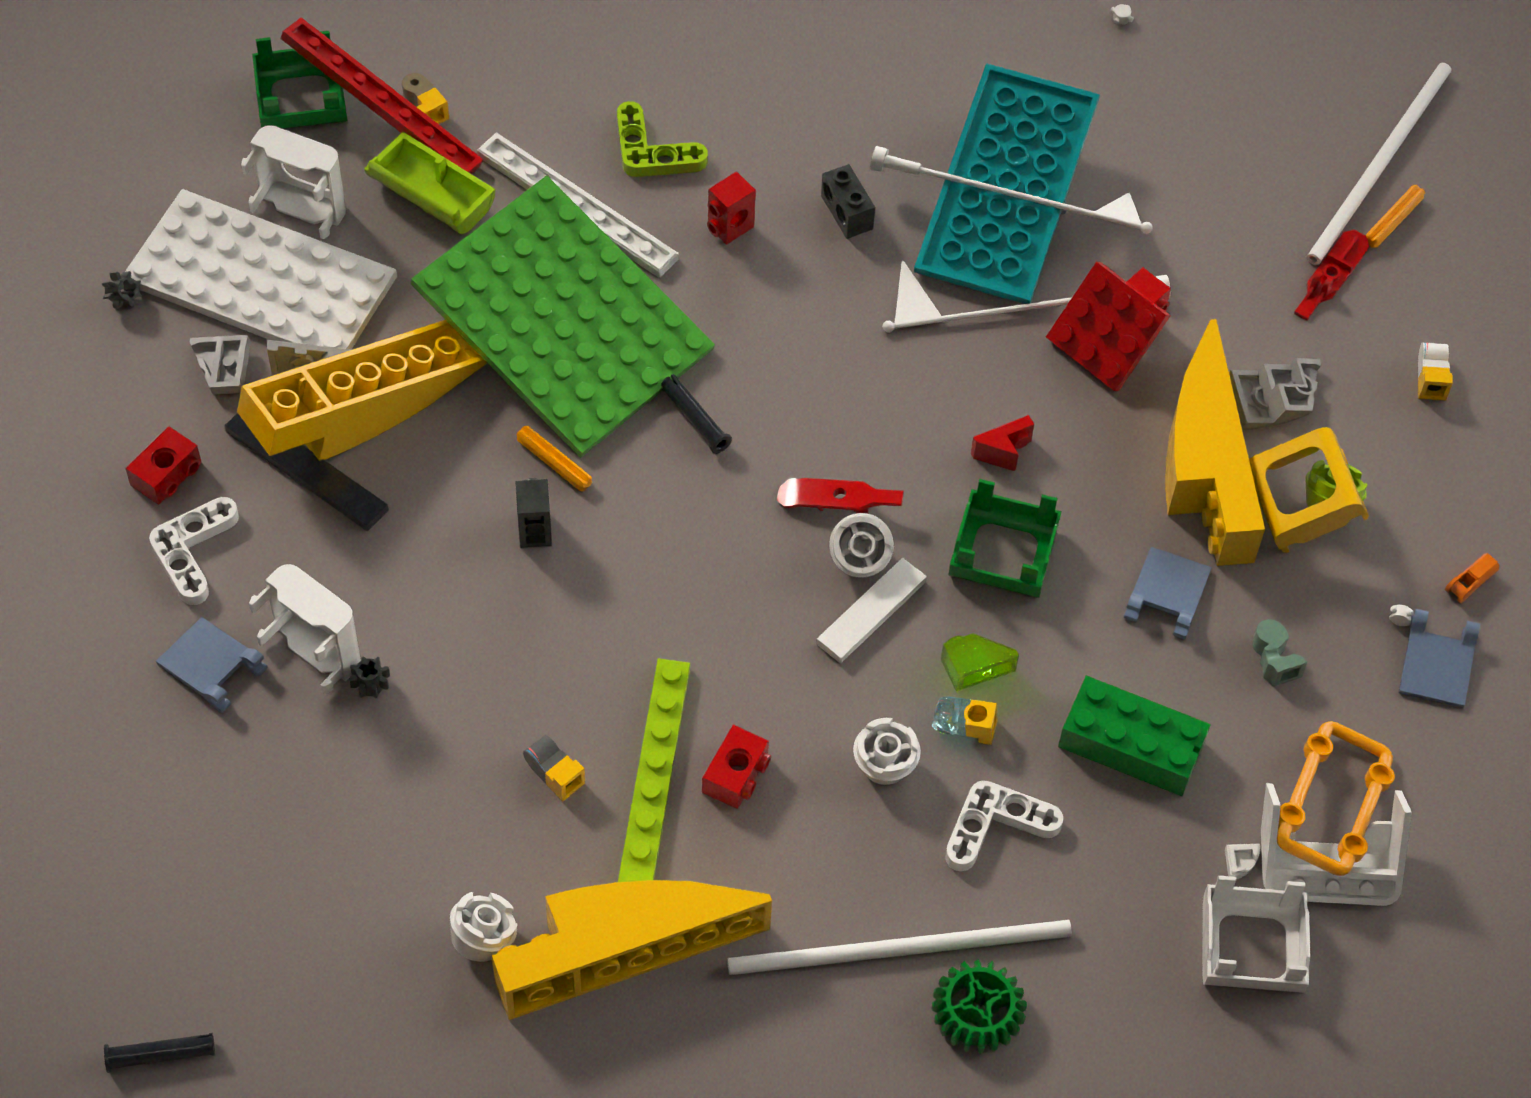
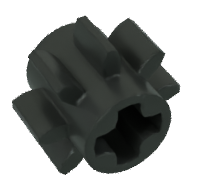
M130 271L122 272L121 275L119 272H111V280L102 283V286L105 287L103 299L112 301V308L114 309L121 308L123 305L125 308L134 307L133 300L137 297H142V294L139 293L141 281L131 278Z
M363 656L357 666H350L351 674L353 675L349 678L350 687H358L360 698L365 695L378 698V694L382 689H389L388 680L386 679L390 677L389 666L381 667L379 657L374 660L366 659Z

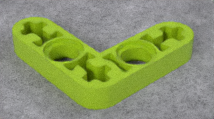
M633 101L623 102L617 108V126L622 166L627 175L643 177L693 173L706 168L708 150L703 144L689 142L648 146L642 106ZM627 114H632L634 124L628 125ZM629 135H637L641 138L640 141L635 143L625 140ZM665 155L670 156L673 161L664 164L657 159ZM691 155H697L698 159H693ZM678 156H682V161H678ZM648 158H652V163L649 164ZM633 160H638L639 164H634Z

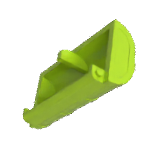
M402 132L377 157L375 156L364 168L366 175L382 183L399 196L409 200L460 234L467 233L486 215L495 198V188L405 132Z

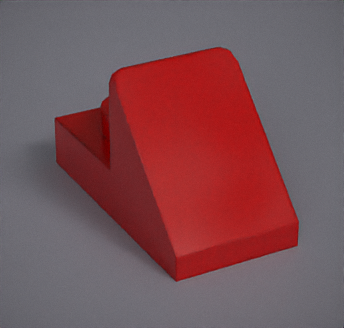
M1027 415L974 436L971 456L973 459L1015 471L1019 457L1016 449H1021L1032 441L1034 422Z

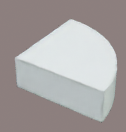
M1260 844L1226 845L1225 857L1228 876L1239 879L1250 873L1258 860Z

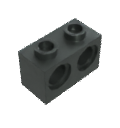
M850 164L822 173L821 197L846 239L873 230L876 207Z
M528 478L523 481H515L520 548L552 546L548 479Z

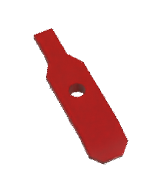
M1355 229L1342 233L1334 247L1307 281V294L1294 311L1295 315L1307 321L1320 303L1334 298L1369 249L1366 235ZM1327 273H1332L1335 276H1329Z
M798 478L787 480L779 487L777 501L785 509L811 507L818 508L820 511L827 508L854 510L856 513L868 514L870 507L882 505L902 506L904 491L875 489L864 481ZM839 494L845 495L843 498L840 499L835 498Z

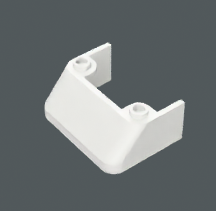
M1266 783L1261 824L1262 873L1265 889L1285 890L1286 882L1292 881L1305 883L1303 892H1307V902L1387 906L1398 900L1402 891L1412 815L1402 791L1395 790L1391 821H1375L1369 824L1364 836L1368 843V850L1361 861L1354 863L1352 870L1348 874L1336 876L1285 852L1278 846L1277 833L1281 805L1274 785ZM1296 832L1291 833L1290 839L1295 841ZM1296 841L1338 862L1341 860L1337 850L1338 843Z

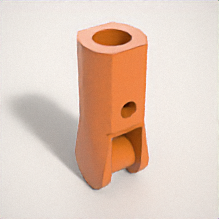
M1488 553L1483 554L1465 571L1453 578L1446 586L1445 591L1448 593L1453 592L1458 597L1457 601L1463 603L1499 570L1498 561ZM1462 582H1464L1465 584H1467L1469 587L1466 588V587L1462 584Z

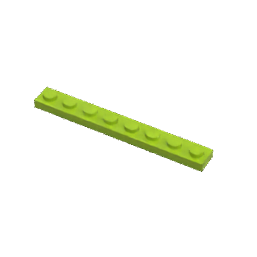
M657 659L618 882L654 880L690 673V662Z

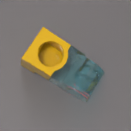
M941 697L937 701L932 727L943 734H959L961 736L978 738L979 743L992 745L998 721L997 703L956 697Z

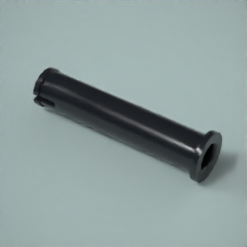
M671 375L672 380L669 376L666 377L661 383L662 390L666 392L711 445L710 450L712 453L718 454L727 449L732 442L730 434H725L676 375Z
M213 1033L117 1047H109L108 1044L104 1045V1060L107 1073L111 1072L113 1068L215 1055Z

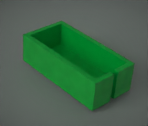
M1086 675L1062 728L1058 747L1183 797L1205 744L1211 724Z

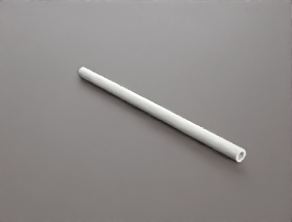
M1440 63L1310 250L1307 260L1311 264L1319 265L1451 73V67L1448 64Z
M1062 920L727 958L729 975L1066 938L1071 937L1072 930L1070 921Z

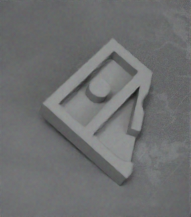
M248 335L190 338L189 342L212 394L241 393V388L245 383L251 345Z

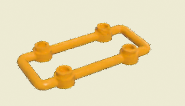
M1330 721L1323 723L1319 727L1318 732L1310 735L1304 745L1305 764L1290 801L1282 804L1280 807L1277 844L1285 852L1336 876H1344L1352 870L1354 863L1361 861L1366 854L1368 843L1364 838L1381 792L1388 790L1394 781L1395 774L1390 768L1393 762V755L1388 747L1339 723ZM1331 735L1379 757V761L1373 763L1365 774V784L1368 790L1351 833L1345 834L1338 844L1337 850L1341 859L1340 862L1290 839L1291 833L1298 831L1305 820V812L1302 809V805L1318 765L1326 761L1333 750V743L1329 739Z

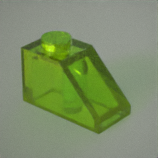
M974 633L950 638L946 643H943L941 662L956 692L1015 672L1019 659L1016 649Z

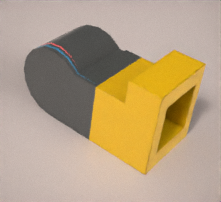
M543 735L523 751L528 765L562 802L585 784V768L576 759L573 761L563 750L561 751L550 737Z

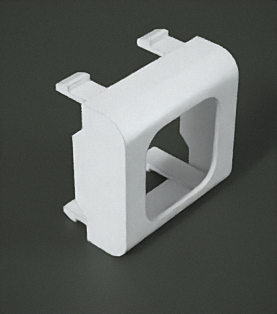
M276 126L262 127L250 142L252 151L247 158L243 157L241 163L243 175L246 176L253 165L255 166L259 189L254 196L249 197L250 212L254 213L263 199L274 203L276 210L311 224L323 222L319 228L320 238L325 239L330 234L329 229L331 226H338L346 214L337 151L331 146ZM283 164L305 172L318 169L325 173L318 184L315 185L292 176L286 171Z
M291 564L282 565L265 580L266 588L258 596L253 595L249 602L251 612L255 613L264 603L270 600L274 621L265 630L262 628L259 630L257 635L258 643L260 646H263L277 631H280L287 637L290 650L319 672L331 673L320 684L322 693L328 694L334 690L333 685L340 678L347 681L352 676L350 666H357L361 661L352 609L347 603L297 566Z
M1217 876L1216 885L1207 884L1203 898V984L1305 993L1309 986L1310 962L1309 911L1307 907V892H1303L1305 883L1287 881L1285 890L1235 887L1236 877ZM1235 915L1271 918L1279 921L1286 933L1285 973L1275 979L1232 975L1236 969V960L1219 959V925L1222 919Z

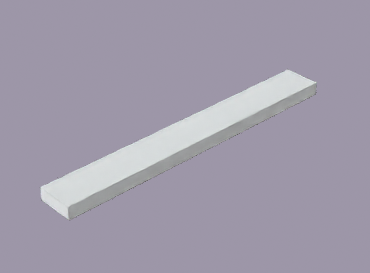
M497 132L477 149V154L483 158V161L527 190L547 175L631 260L658 278L679 260L678 252Z

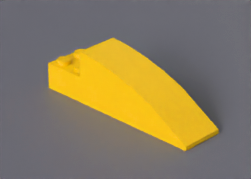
M1210 319L1185 372L1167 448L1165 492L1168 515L1202 512L1203 526L1208 527L1210 533L1208 536L1209 553L1214 554L1217 566L1254 563L1265 527L1217 319Z
M446 320L243 385L237 413L269 456L305 444L319 461L322 459L326 460L348 451L407 420L434 403L487 364V362Z
M671 880L614 882L545 896L547 925L551 935L541 934L533 938L529 943L518 947L516 945L506 946L500 949L497 954L492 955L495 984L508 1020L770 930L772 898L770 894L693 881Z

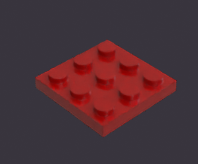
M1096 261L1046 335V338L1112 390L1119 391L1171 315L1102 262Z

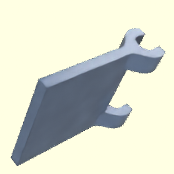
M1151 547L1128 601L1124 618L1136 622L1142 605L1156 608L1178 616L1173 635L1186 639L1212 567Z
M1415 609L1414 616L1411 618L1409 639L1398 693L1464 708L1480 624L1467 621L1466 627L1462 630L1461 640L1425 632L1429 612Z
M203 617L156 660L158 666L202 695L221 713L231 705V702L225 698L228 695L227 691L220 686L242 664L258 677L268 668L262 662L264 659L263 654L256 649L245 647Z

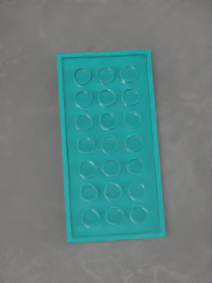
M986 63L947 174L1065 203L1100 94ZM945 179L914 266V273L1019 303L1029 304L1037 286L1062 209Z

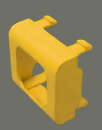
M1322 427L1249 459L1258 499L1275 544L1282 552H1290L1288 546L1291 544L1305 543L1344 527L1351 519L1360 515L1364 520H1367L1369 517L1348 468V462L1343 449H1341L1337 437L1331 428ZM1320 449L1326 457L1336 483L1334 494L1330 498L1296 513L1284 514L1277 509L1266 479L1267 470H1276L1316 453Z

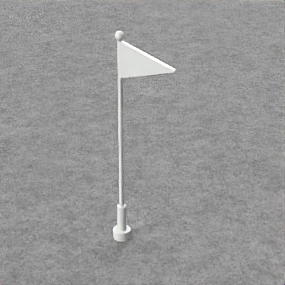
M876 146L870 165L871 170L883 172L884 168L887 167L915 175L923 173L1137 228L1144 234L1151 233L1153 229L1151 223H1141L1130 193L1123 195L1096 211H1091L921 167L920 163L889 156V150Z
M902 261L895 323L885 321L882 328L886 333H890L897 328L1065 305L1069 303L1071 298L941 316L906 263ZM1167 275L1156 276L1170 287Z

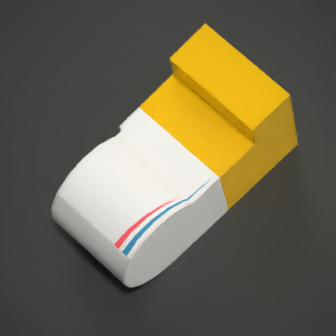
M1421 343L1418 355V399L1447 400L1453 384L1450 363H1448L1449 348L1447 344ZM1429 385L1441 386V389L1438 391H1431L1427 388Z

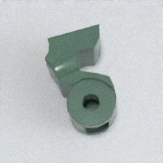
M1267 619L1258 624L1252 642L1253 649L1261 655L1260 664L1263 668V678L1268 680L1272 686L1301 678L1308 662L1302 656L1295 653L1286 657L1280 656L1285 650L1289 638L1288 632L1278 621Z

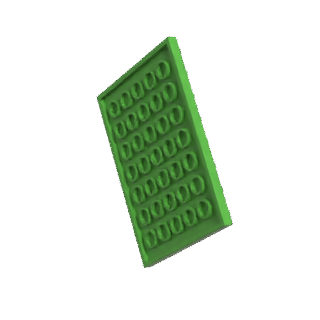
M547 175L411 279V285L580 458L663 391L661 383L666 377L669 376L672 380L671 375L674 374L679 378L710 353L715 346L691 319Z

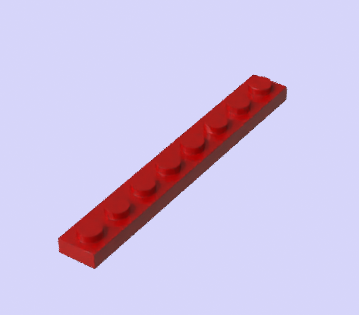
M302 17L282 31L280 38L282 41L400 133L405 132L470 174H473L481 167L483 158Z

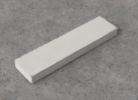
M901 558L817 638L816 644L841 664L926 583L927 576L907 560Z

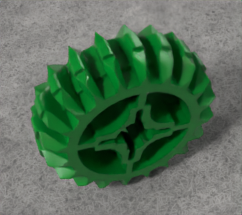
M979 959L975 960L974 967L972 968L965 961L961 963L960 971L951 967L948 971V977L942 976L939 979L938 985L940 987L934 989L933 997L935 1001L932 1002L931 1007L932 1011L937 1013L934 1017L935 1025H943L941 1028L942 1037L952 1034L951 1043L953 1046L962 1041L964 1042L965 1052L970 1050L971 1045H975L979 1054L984 1052L985 1045H988L993 1052L998 1050L999 1042L1007 1046L1011 1040L1010 1035L1016 1037L1019 1034V1025L1024 1024L1026 1018L1022 1012L1026 1011L1027 1002L1022 1000L1024 996L1023 988L1015 987L1018 981L1016 976L1006 979V967L1001 968L997 972L994 970L993 961L989 962L986 968L981 967ZM966 987V998L960 1000L958 1005L952 1006V997ZM974 1001L976 1004H981L980 1008L982 1006H985V1010L983 1011V1009H978V1005L974 1007ZM1006 1006L1007 1015L999 1023L993 1025L992 1014L997 1013L999 1008ZM965 1022L973 1023V1024L976 1025L977 1027L971 1026V1025H969V1024H967V1023H965Z

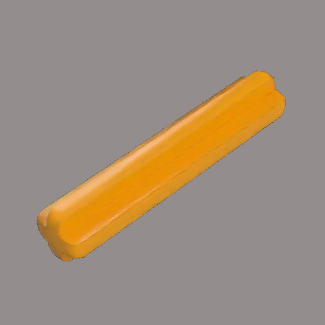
M1418 185L1411 186L1370 229L1366 237L1372 248L1379 247L1424 199L1425 190L1423 188H1420Z
M524 426L517 432L518 442L575 488L583 492L590 487L592 477L531 427Z

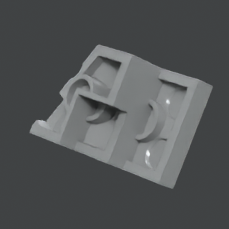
M1295 358L1290 365L1263 364L1259 370L1231 369L1229 375L1242 429L1273 426L1310 414L1313 410V394L1317 389L1318 382H1316L1318 369L1321 367V360Z

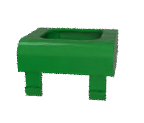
M320 31L330 39L329 31ZM270 37L256 39L258 53H252L261 128L276 126L286 129L348 121L343 87L294 49L272 51ZM315 75L322 76L328 81L329 90L322 91L325 109L280 114L278 97H272V86L275 82L282 79Z
M979 479L978 489H971L956 539L948 575L1039 598L1062 512L1055 510L1058 498L1042 494L1040 506L994 495L995 482ZM994 524L1027 532L1035 537L1038 545L1033 564L1023 563L1020 579L973 568L976 551H972L977 531L981 526Z

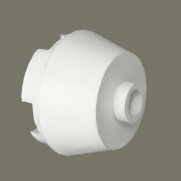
M856 513L843 518L835 526L830 536L829 549L834 563L844 573L854 577H869L879 573L887 566L893 554L894 542L890 529L881 519L867 513Z
M879 718L868 723L856 737L853 747L856 763L864 774L873 782L882 785L897 783L909 775L916 768L921 754L918 739L911 727L908 726L907 728L902 724L893 722V718Z
M473 892L464 895L455 904L450 913L451 940L457 952L469 960L485 962L491 960L492 955L497 954L500 949L510 946L517 935V923H515L512 915V905L494 893H490L488 897L473 896Z

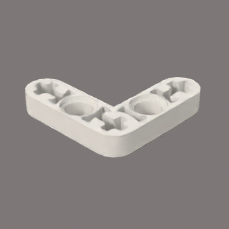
M228 497L216 498L157 526L150 533L149 539L155 556L181 600L188 605L201 604L209 595L206 578L188 548L236 525L239 518L237 506ZM220 510H224V512L228 513L229 515L223 517V515L218 514V512ZM206 516H209L210 521L213 522L212 524H208ZM191 522L203 524L202 529L195 533L188 532L186 527ZM165 537L167 540H170L173 550L168 552L167 547L163 542H160V539ZM178 559H184L188 562V565L182 570H173L170 567L172 562ZM188 578H191L194 587L199 589L197 592L193 593L191 589H188L186 581Z
M978 781L969 791L948 842L945 856L946 863L953 870L960 872L972 868L992 819L1048 839L1057 836L1061 831L1063 814L1058 807L989 781ZM983 793L989 794V799L985 801L983 810L980 811L977 809L979 797ZM1011 803H1019L1024 807L1025 813L1021 816H1013L1008 813L1006 807ZM1031 809L1035 810L1033 820L1029 821ZM1046 816L1052 818L1049 826L1043 825V820ZM975 819L980 822L982 829L972 833L964 828L963 823L966 820ZM964 840L968 842L966 855L962 859L956 858V853L960 851Z

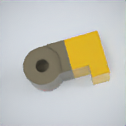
M411 73L403 78L402 90L404 98L438 124L450 119L448 101L424 75Z

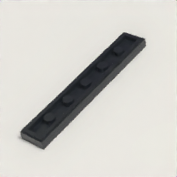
M238 413L224 425L225 431L366 531H369L389 511L387 503L324 459L319 461L315 454L304 445L269 456Z

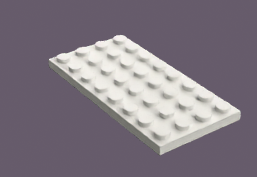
M181 189L126 269V271L131 272V278L141 281L139 290L268 340L352 350L397 278V272L394 268Z

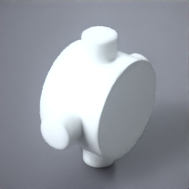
M1120 4L1115 8L1112 7L1110 10L1113 13L1115 24L1125 25L1134 20V17L1131 16V7L1129 5Z
M1393 605L1390 608L1392 614L1389 616V620L1398 626H1410L1414 611L1405 605Z

